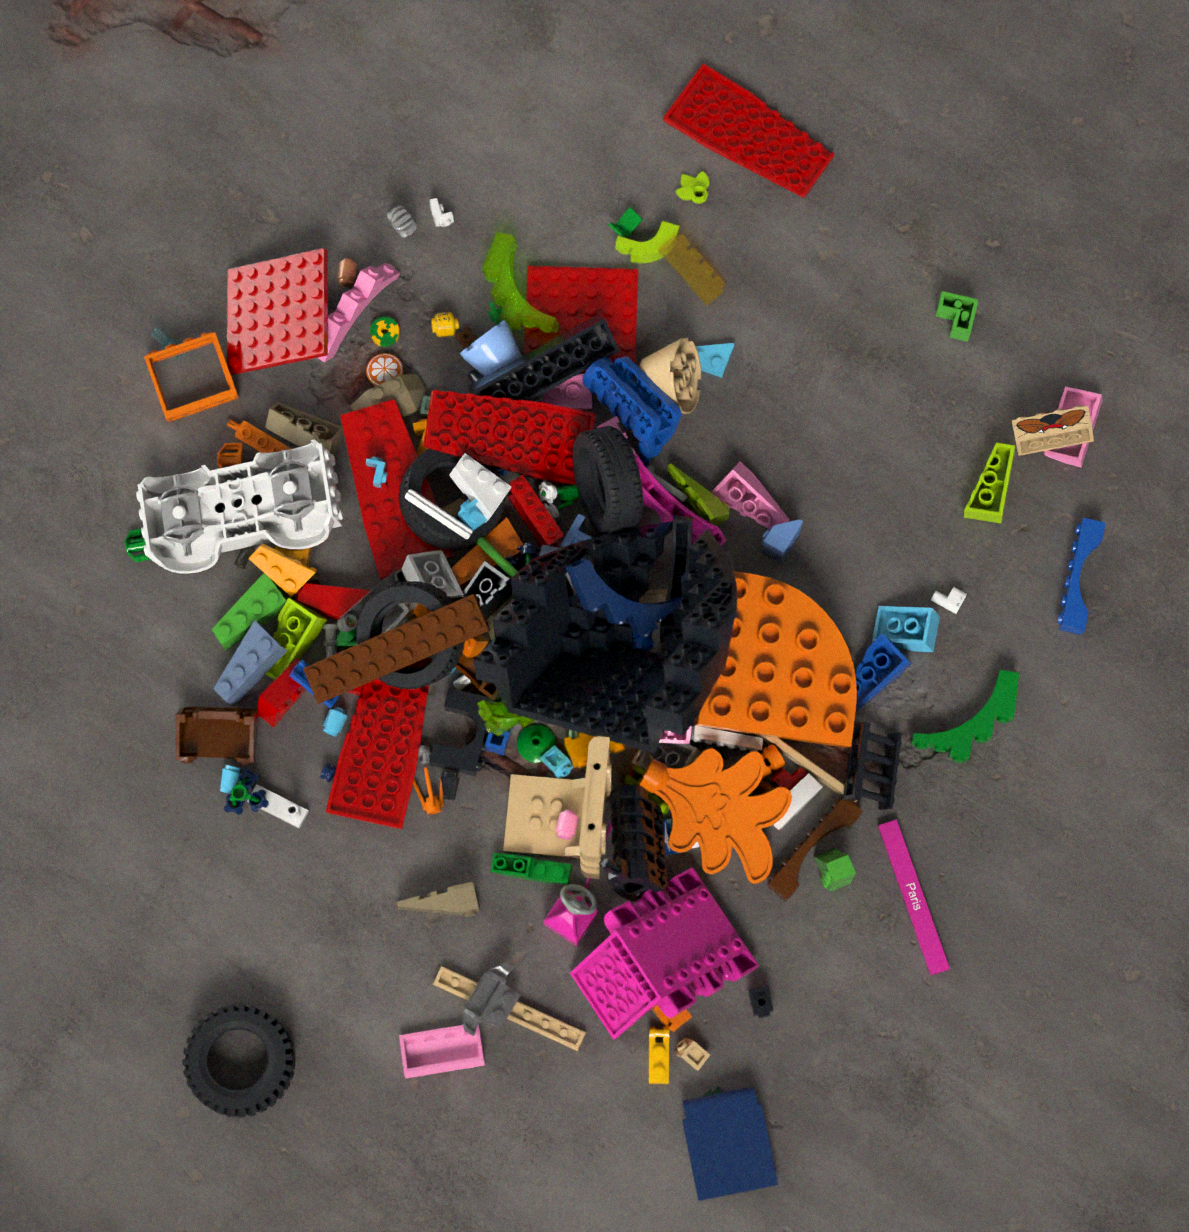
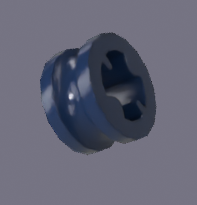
M327 763L320 778L322 780L325 778L330 783L335 776L337 767H331V764Z

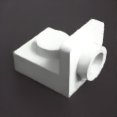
M437 198L430 200V208L436 227H446L454 222L453 213H444L443 206L438 204Z

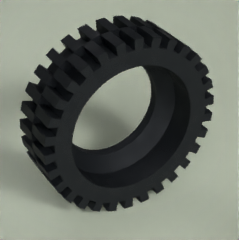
M229 1005L227 1009L221 1007L217 1009V1013L211 1012L207 1014L208 1018L206 1020L201 1019L198 1022L200 1026L197 1029L195 1027L192 1029L193 1035L191 1038H187L186 1043H188V1047L184 1048L183 1051L185 1059H182V1065L185 1066L183 1073L188 1080L186 1083L192 1089L193 1095L211 1110L228 1117L237 1116L243 1118L246 1115L251 1117L256 1115L257 1112L262 1113L266 1111L268 1106H274L276 1104L275 1101L284 1096L282 1094L285 1089L288 1090L290 1086L288 1084L289 1080H292L294 1075L292 1070L295 1069L293 1044L283 1026L267 1012L258 1010L253 1006L247 1007L246 1005H239V1007ZM233 1030H245L257 1035L264 1043L268 1056L267 1067L263 1076L253 1086L243 1090H230L220 1086L212 1078L208 1068V1055L212 1045L221 1035Z

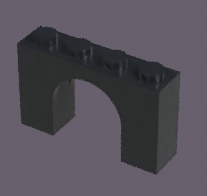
M449 688L444 704L445 711L471 718L477 725V734L469 745L462 748H453L434 743L429 762L433 767L476 776L477 771L480 772L483 760H480L481 754L486 752L485 739L486 735L489 734L492 725L490 719L491 716H495L497 705L489 697Z

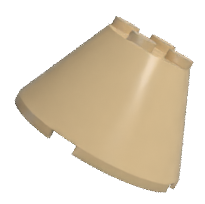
M681 338L643 358L639 368L678 405L681 413L689 414L694 411L701 390H697L698 380H701V364L694 342L688 341V338Z

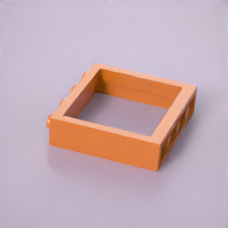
M215 332L203 333L201 337L196 339L193 337L183 340L182 344H170L164 350H152V352L144 356L168 423L239 398ZM213 343L230 390L169 410L153 363Z

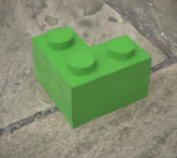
M942 291L936 317L953 320L950 338L968 342L978 299Z

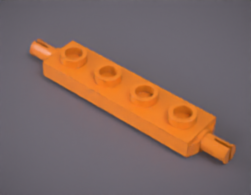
M230 419V423L227 424L228 427L236 431L234 437L261 453L291 449L246 421L238 424Z

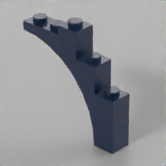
M582 558L566 566L584 610L594 612L603 607L608 622L617 625L625 623L628 619L634 635L642 636V638L653 634L652 631L658 628L656 622L665 620L666 615L670 613L673 614V607L682 598L677 596L656 603L634 602L617 594L608 587L596 573L589 559Z

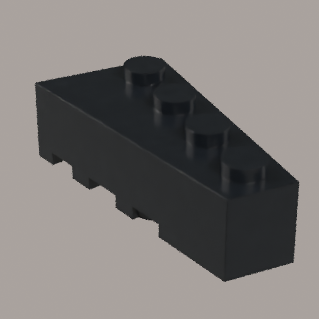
M484 561L464 590L463 597H459L457 601L476 593L484 615L488 619L513 595L511 578Z

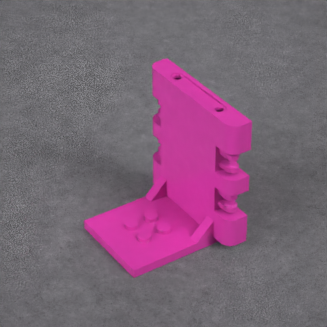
M692 867L672 878L665 891L662 890L657 893L652 890L646 891L641 896L638 906L632 905L629 900L610 910L604 917V923L611 935L570 974L614 1040L655 1006L658 1005L664 1015L672 1018L693 1006L697 1002V995L709 997L724 987V980L737 981L754 971L759 965Z

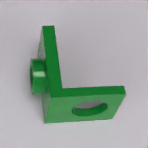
M629 207L616 224L609 222L608 225L620 237L628 238L642 222L643 218Z
M493 302L489 303L490 311H488V316L495 325L503 321L500 317L503 311H508L511 314L510 319L505 320L507 324L517 322L511 304L496 309Z

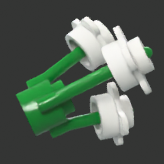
M543 480L541 485H539L538 492L542 501L546 500L550 504L547 505L545 503L543 505L554 521L559 517V510L572 505L573 500L578 499V489L575 485L555 487L551 482H546V480ZM559 494L562 501L565 500V502L555 507L551 503Z

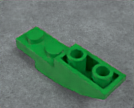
M493 853L490 872L541 883L569 885L573 866L566 863L536 860L531 857Z

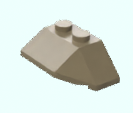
M418 374L398 375L365 391L351 405L353 411L394 399L403 419L417 412L426 389Z

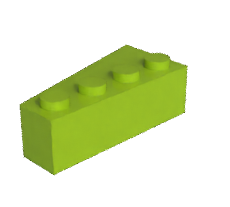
M995 444L985 469L981 473L971 498L964 509V518L1002 524L1015 455V445Z

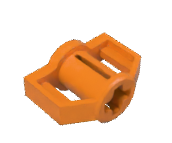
M225 443L217 455L218 467L221 469L223 468L222 466L243 464V444ZM228 450H238L237 453H224Z

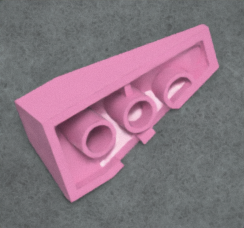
M740 461L711 491L721 502H725L729 509L732 508L740 512V515L756 520L758 524L770 530L774 525L786 523L790 520L757 477Z

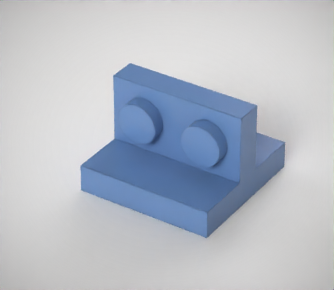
M578 514L562 541L560 548L592 538L584 533L586 529L584 516Z

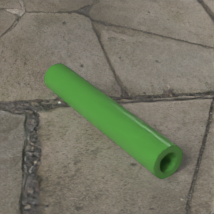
M484 537L478 539L477 544L511 578L518 573Z

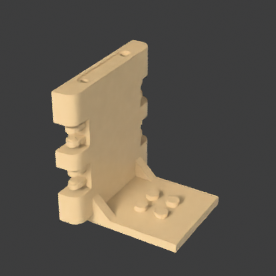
M597 736L589 742L586 778L570 780L511 774L503 852L580 859L581 873L587 878L599 879V862H601L602 854L606 853V802L612 787V764L609 758L610 737ZM565 810L575 811L579 817L576 833L572 840L557 837L556 827L560 812ZM591 823L595 825L594 830H590Z

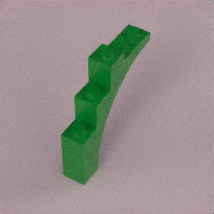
M1000 670L989 701L971 720L945 732L932 734L913 733L911 745L922 750L934 748L936 752H946L947 750L949 751L948 758L953 759L954 762L964 763L968 761L971 753L972 739H975V742L986 743L992 738L994 720H997L998 723L1007 724L1014 719L1019 673Z

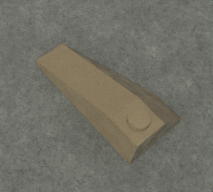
M473 882L448 887L447 892L444 893L442 891L430 892L427 898L416 896L396 902L398 909L464 915V917L475 916L476 912L480 911Z

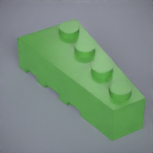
M263 573L212 628V631L226 651L245 637L254 620L263 626L279 615L286 600L272 580Z

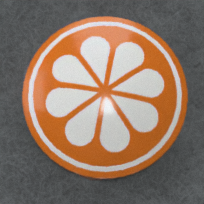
M381 353L374 356L366 367L367 378L374 386L404 374L401 361L389 353Z

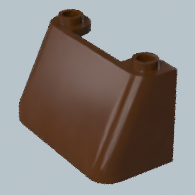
M196 706L180 708L175 715L176 760L188 764L193 763V760L197 759V757L235 758L240 765H251L255 761L258 710L253 708Z

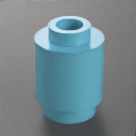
M338 707L330 709L322 725L324 726L322 731L337 737L338 733H341L348 717L345 715L346 711Z

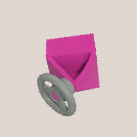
M570 884L564 886L560 892L559 899L543 921L544 926L577 947L599 914L596 897L592 892L580 885ZM570 890L579 891L581 893L573 894L570 892ZM586 896L590 899L592 906L585 902Z

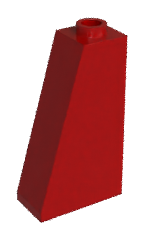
M305 583L297 591L296 598L297 602L309 607L318 614L338 621L346 611L371 590Z

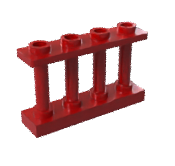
M521 475L508 483L511 486L510 491L512 493L508 496V499L541 547L543 544L560 548L562 543L560 539L564 537V534L525 477Z

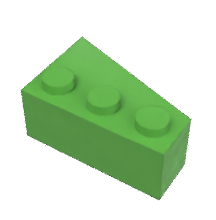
M833 848L814 856L822 875L820 880L824 889L827 888L831 892L851 884L856 872L848 854Z

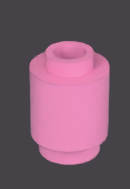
M565 810L560 812L556 827L558 838L572 840V837L575 836L579 820L575 811Z

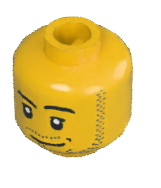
M451 312L436 313L434 318H431L432 332L436 333L438 337L453 336L455 329H459L458 318H454Z

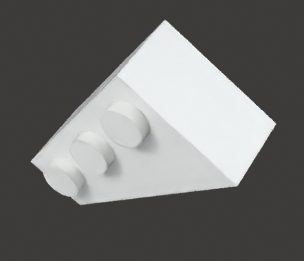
M464 453L449 474L462 493L466 494L471 502L477 499L478 503L476 506L487 521L511 489L509 484L466 453Z

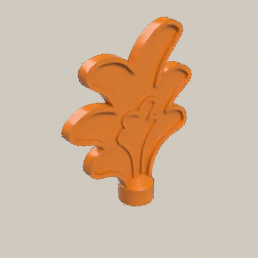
M713 748L703 750L692 763L681 768L667 767V765L653 758L641 777L638 786H642L647 791L657 794L669 806L672 814V829L668 839L670 849L676 852H686L698 842L704 872L715 874L727 866L732 854L731 847H733L741 859L747 879L753 884L765 880L770 874L773 859L769 841L761 829L769 827L782 819L790 807L792 796L791 792L782 786L760 795L748 796L758 786L763 777L764 761L762 755L757 751H751L724 770H722L723 759L720 753Z

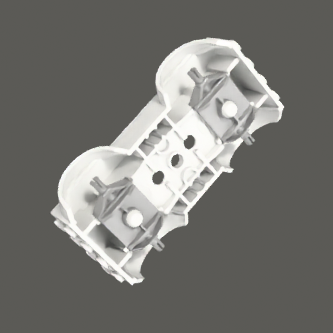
M314 439L310 440V444L295 449L270 453L260 452L256 454L252 462L210 471L205 465H202V468L183 474L166 477H145L138 484V491L136 492L137 499L141 505L139 516L143 520L141 532L146 541V545H144L145 555L166 570L189 574L211 568L218 561L222 552L272 542L279 547L287 549H306L319 545L328 538L332 528L343 526L344 513L342 508L339 507L341 495L336 488L338 476L333 469V466L336 464L334 455L330 454L329 449H326L322 443L319 444ZM255 495H261L262 501L258 505L252 503V498ZM242 499V505L235 508L233 506L234 501ZM218 503L225 504V510L221 513L215 511V506Z

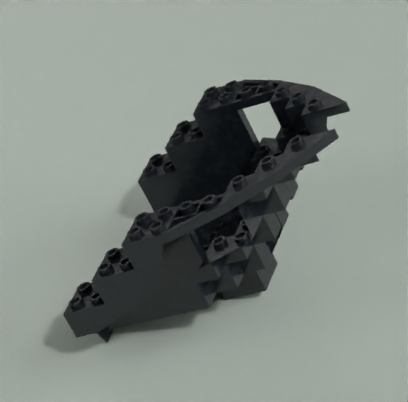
M673 521L615 531L573 543L534 558L511 578L513 600L492 619L495 639L474 659L476 679L495 684L508 713L595 737H610V741L656 753L663 730L684 735L693 725L726 666L734 620L737 617V584L729 557L709 529L688 548L690 569L681 577L682 598L673 607L675 627L665 637L667 656L634 648L632 629L628 619L625 623L617 625L608 622L603 607L594 612L584 610L577 594L568 597L565 574L567 573L566 566L580 560L585 555H590L596 573L608 587L626 599L639 603V599L649 590L647 569L664 553V539L673 530Z

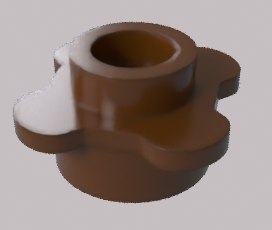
M465 327L461 333L455 335L456 340L460 341L463 348H468L478 339L477 335L471 332L470 327Z

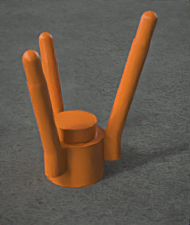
M425 767V779L429 794L426 802L415 779L413 785L421 801L423 811H426L427 815L442 812V807H444L441 779L438 800L437 796H433L428 768Z

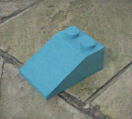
M878 606L872 642L883 633L898 648L916 652H934L940 616L933 608Z

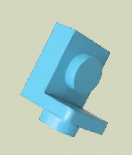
M477 499L472 502L469 500L464 502L457 514L461 521L473 531L487 521L476 506L478 503Z
M555 745L540 757L541 761L559 779L567 776L573 769L570 760Z

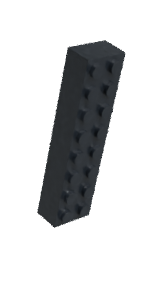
M596 315L470 384L468 387L471 394L478 396L531 401L587 370L597 360L604 357L609 358L618 353L619 349L605 318Z

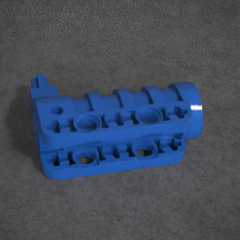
M627 356L618 358L615 362L608 357L601 358L587 369L583 376L582 384L592 394H597V399L604 406H609V411L615 417L621 418V423L628 430H633V435L640 441L637 447L642 453L640 460L645 467H648L651 458L659 455L662 446L674 435L681 418V410ZM658 397H659L660 400H661V403H662L661 405H660L659 402H658Z

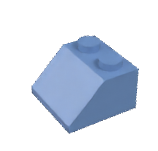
M799 519L774 525L771 530L767 529L762 537V553L782 564L801 533L803 521Z

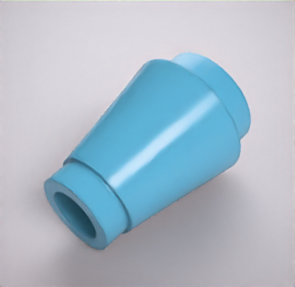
M227 764L224 769L222 768L221 792L231 794L232 788L238 781L240 768Z

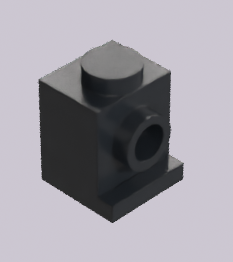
M769 987L748 991L753 1016H758L759 1019L769 1017L770 1013L774 1011ZM763 999L765 1005L760 1006L758 1000Z

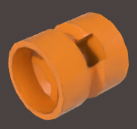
M770 744L763 749V753H760L768 764L766 766L764 763L762 779L770 775L771 770L777 771L785 766L784 759L774 744Z

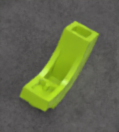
M662 221L656 236L645 242H637L618 236L615 250H618L621 254H631V262H654L663 258L672 250L679 236L680 226Z

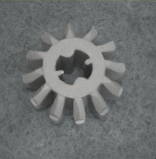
M403 206L394 207L387 214L388 220L400 236H410L417 229L413 218Z

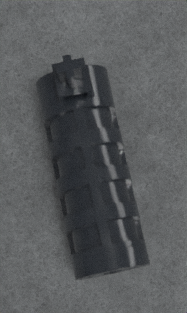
M619 786L610 793V809L613 811L611 814V826L613 828L611 837L612 844L614 845L612 849L613 861L607 857H602L599 866L608 871L609 880L614 883V891L633 903L640 900L643 892L648 889L657 893L667 888L663 812L658 804L649 799V792L642 786Z

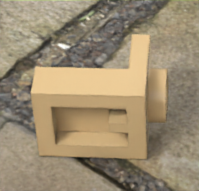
M689 1038L681 1040L674 1054L681 1057L697 1071H699L710 1056L701 1046Z

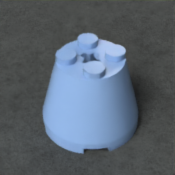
M505 320L486 332L460 353L465 361L484 376L522 356L512 331Z

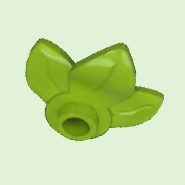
M703 171L697 175L696 179L682 174L681 188L676 190V194L683 200H692L697 204L704 203L708 198L707 188L710 184L708 176ZM696 194H701L702 197H696Z

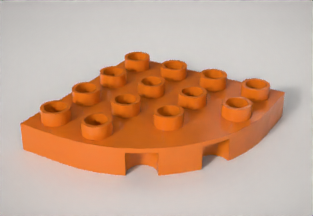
M733 571L737 584V617L734 620L726 666L694 721V725L844 748L851 747L857 699L856 675L849 649L833 620L810 597L784 582L761 575Z

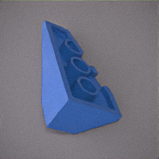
M883 633L867 648L863 660L857 667L855 673L857 687L856 712L913 664Z

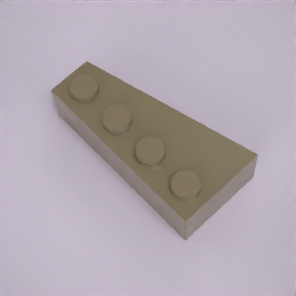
M276 402L269 409L265 428L295 445L302 447L310 444V440L315 439L319 444L322 443L326 449H329L330 454L333 455L341 448L344 436L343 427Z

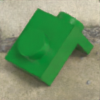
M356 628L350 632L339 631L336 641L337 646L343 651L358 645L356 642Z

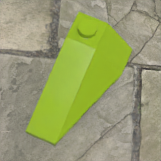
M670 463L668 465V473L682 493L688 496L687 500L700 518L715 526L728 520L730 510L725 502H721L718 497Z
M291 598L287 599L279 613L277 631L274 632L273 636L287 650L266 673L273 680L296 658L300 659L327 622V619L316 611Z

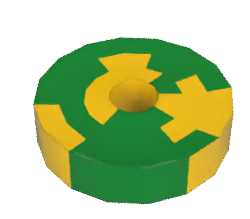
M381 317L376 319L370 326V335L375 344L381 347H388L397 342L400 330L394 319ZM383 330L388 331L386 334L382 333Z

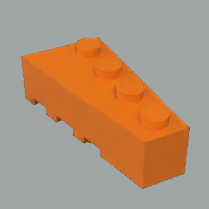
M506 517L485 539L504 558L509 556L522 558L521 550H517V547L523 546V543ZM478 544L451 568L462 591L466 589L484 561L500 570V566Z

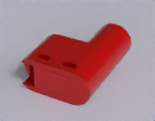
M799 767L790 775L783 768H780L773 775L771 781L777 787L782 786L790 791L807 773L803 768Z

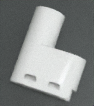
M953 587L948 597L935 591L931 601L956 614L967 594Z

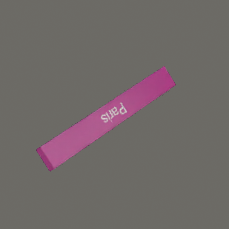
M897 820L878 825L929 974L931 976L947 971L950 968Z

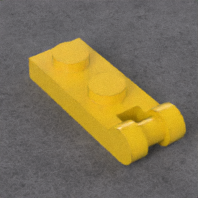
M649 1027V1084H669V1029L667 1027H663V1029ZM655 1037H663V1043H655Z

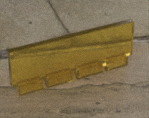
M683 234L678 238L676 236L672 237L658 251L704 304L708 306L723 292L721 288L726 283L718 274L712 279L711 275L715 270L706 260L701 265L698 263L703 257L694 246L689 251L686 249L691 243Z

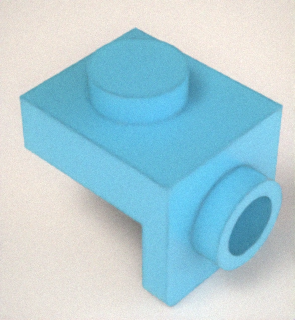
M372 457L371 459H366V465L376 468L373 485L374 487L381 488L382 483L387 481L386 463L382 462L383 459Z

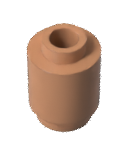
M345 258L339 262L337 280L340 286L353 287L356 282L357 263L353 259Z

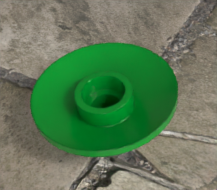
M542 725L526 727L521 731L517 739L519 754L525 760L532 763L542 762L540 757L551 747L556 746L553 733ZM534 739L540 741L538 745H534L532 742Z

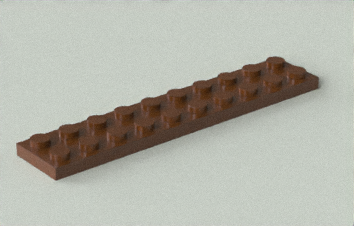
M475 593L303 668L317 704H320L488 632L491 629Z

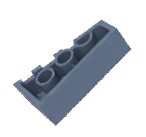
M254 620L213 689L227 703L235 706L287 650L261 624Z

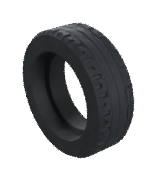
M612 426L580 433L573 446V470L578 494L589 521L595 529L605 534L635 527L640 521L643 512V490L638 465L627 439L620 430Z
M427 449L417 456L401 480L398 496L403 519L417 537H420L422 541L434 547L444 548L445 550H462L477 544L478 539L485 538L497 525L504 511L506 497H504L486 523L474 530L468 539L463 538L405 499L409 489H413L422 495L421 487L423 481L432 471L441 468L454 469L461 457ZM481 464L486 469H488L493 474L502 479L500 477V473L497 471V468Z
M407 581L387 586L375 593L363 607L357 622L356 642L360 644L381 635L385 615L391 608L400 603H419L433 612L454 603L450 596H447V593L429 583ZM465 641L437 653L432 661L422 667H404L378 679L389 686L398 687L399 689H418L436 683L446 677L456 667L460 660L459 657L463 654V644H465Z

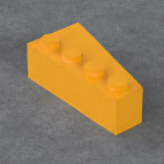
M579 733V736L573 740L571 737L564 738V746L573 768L578 767L580 769L587 766L589 742L595 736ZM610 741V753H620L625 750L627 745Z

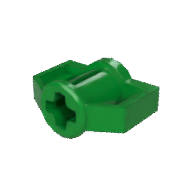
M141 528L129 531L124 540L127 555L136 563L150 560L145 553L132 555L133 553L144 551V545H146L145 538L131 540V538L142 536Z

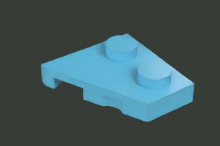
M735 344L696 346L700 358L701 371L722 378Z

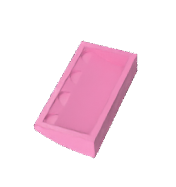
M1065 386L1058 409L1068 410L1078 405L1088 406L1092 430H1094L1103 401L1102 394ZM1089 442L1047 450L1044 452V455L1082 468Z
M479 1024L474 1037L464 1030L463 1025L399 1035L405 1078L484 1066Z

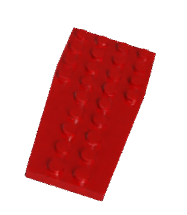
M704 63L663 117L665 123L707 149L803 198L807 196L834 158L833 152L830 153L823 148L821 143L813 141L806 132H801L795 128L791 121L787 122L780 117L781 114L769 109L766 103L751 92Z
M433 390L430 397L424 447L457 457H462L466 453L481 464L530 478L576 486L573 470L574 442L580 433L594 429L596 413L543 402Z
M389 400L340 415L363 524L380 580L395 570H402L407 555L442 550L446 560L453 558L451 550L434 547L422 541L420 537H417L411 531V528L407 526L401 514L398 496L400 483L405 472L417 458V453L395 400ZM377 457L383 459L382 462L386 463L385 472H388L386 483H382L381 488L374 487L373 480L376 468L367 466L366 459ZM425 478L421 487V494L437 506L428 480Z
M427 657L406 667H422L432 661V658ZM379 679L363 685L355 714L352 717L349 731L339 755L326 808L327 814L403 829L416 775L429 685L418 689H399L398 687L389 686Z

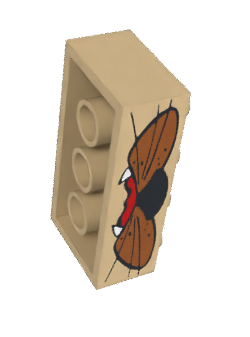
M1078 405L1073 407V409H1058L1052 413H1038L1032 417H1018L1016 420H1012L1019 456L1094 441L1088 406Z

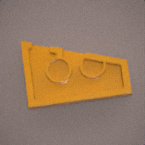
M263 543L248 558L291 597L317 571L313 567L309 568L301 564L296 559L292 560L284 556L282 552Z

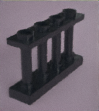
M856 723L853 728L852 744L849 748L843 800L851 802L861 800V797L878 801L879 810L892 809L895 801L894 793L897 784L896 777L902 734L897 732L888 734L885 737L871 733L869 731L870 723ZM868 740L886 745L885 756L867 751ZM866 759L884 764L882 775L865 770ZM863 778L880 782V794L863 789Z

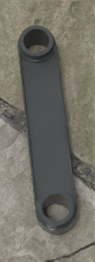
M395 570L346 611L337 621L338 629L342 632L354 630L358 626L357 622L363 607L375 593L387 586L407 582L403 571Z

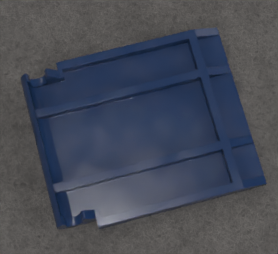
M754 1086L683 1100L686 1119H682L698 1201L778 1185L762 1104H757Z

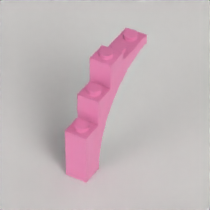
M384 263L376 268L369 266L362 269L353 289L343 293L336 311L328 315V356L318 357L321 361L326 362L335 356L345 335L365 307L381 290L398 279L400 272L394 266Z

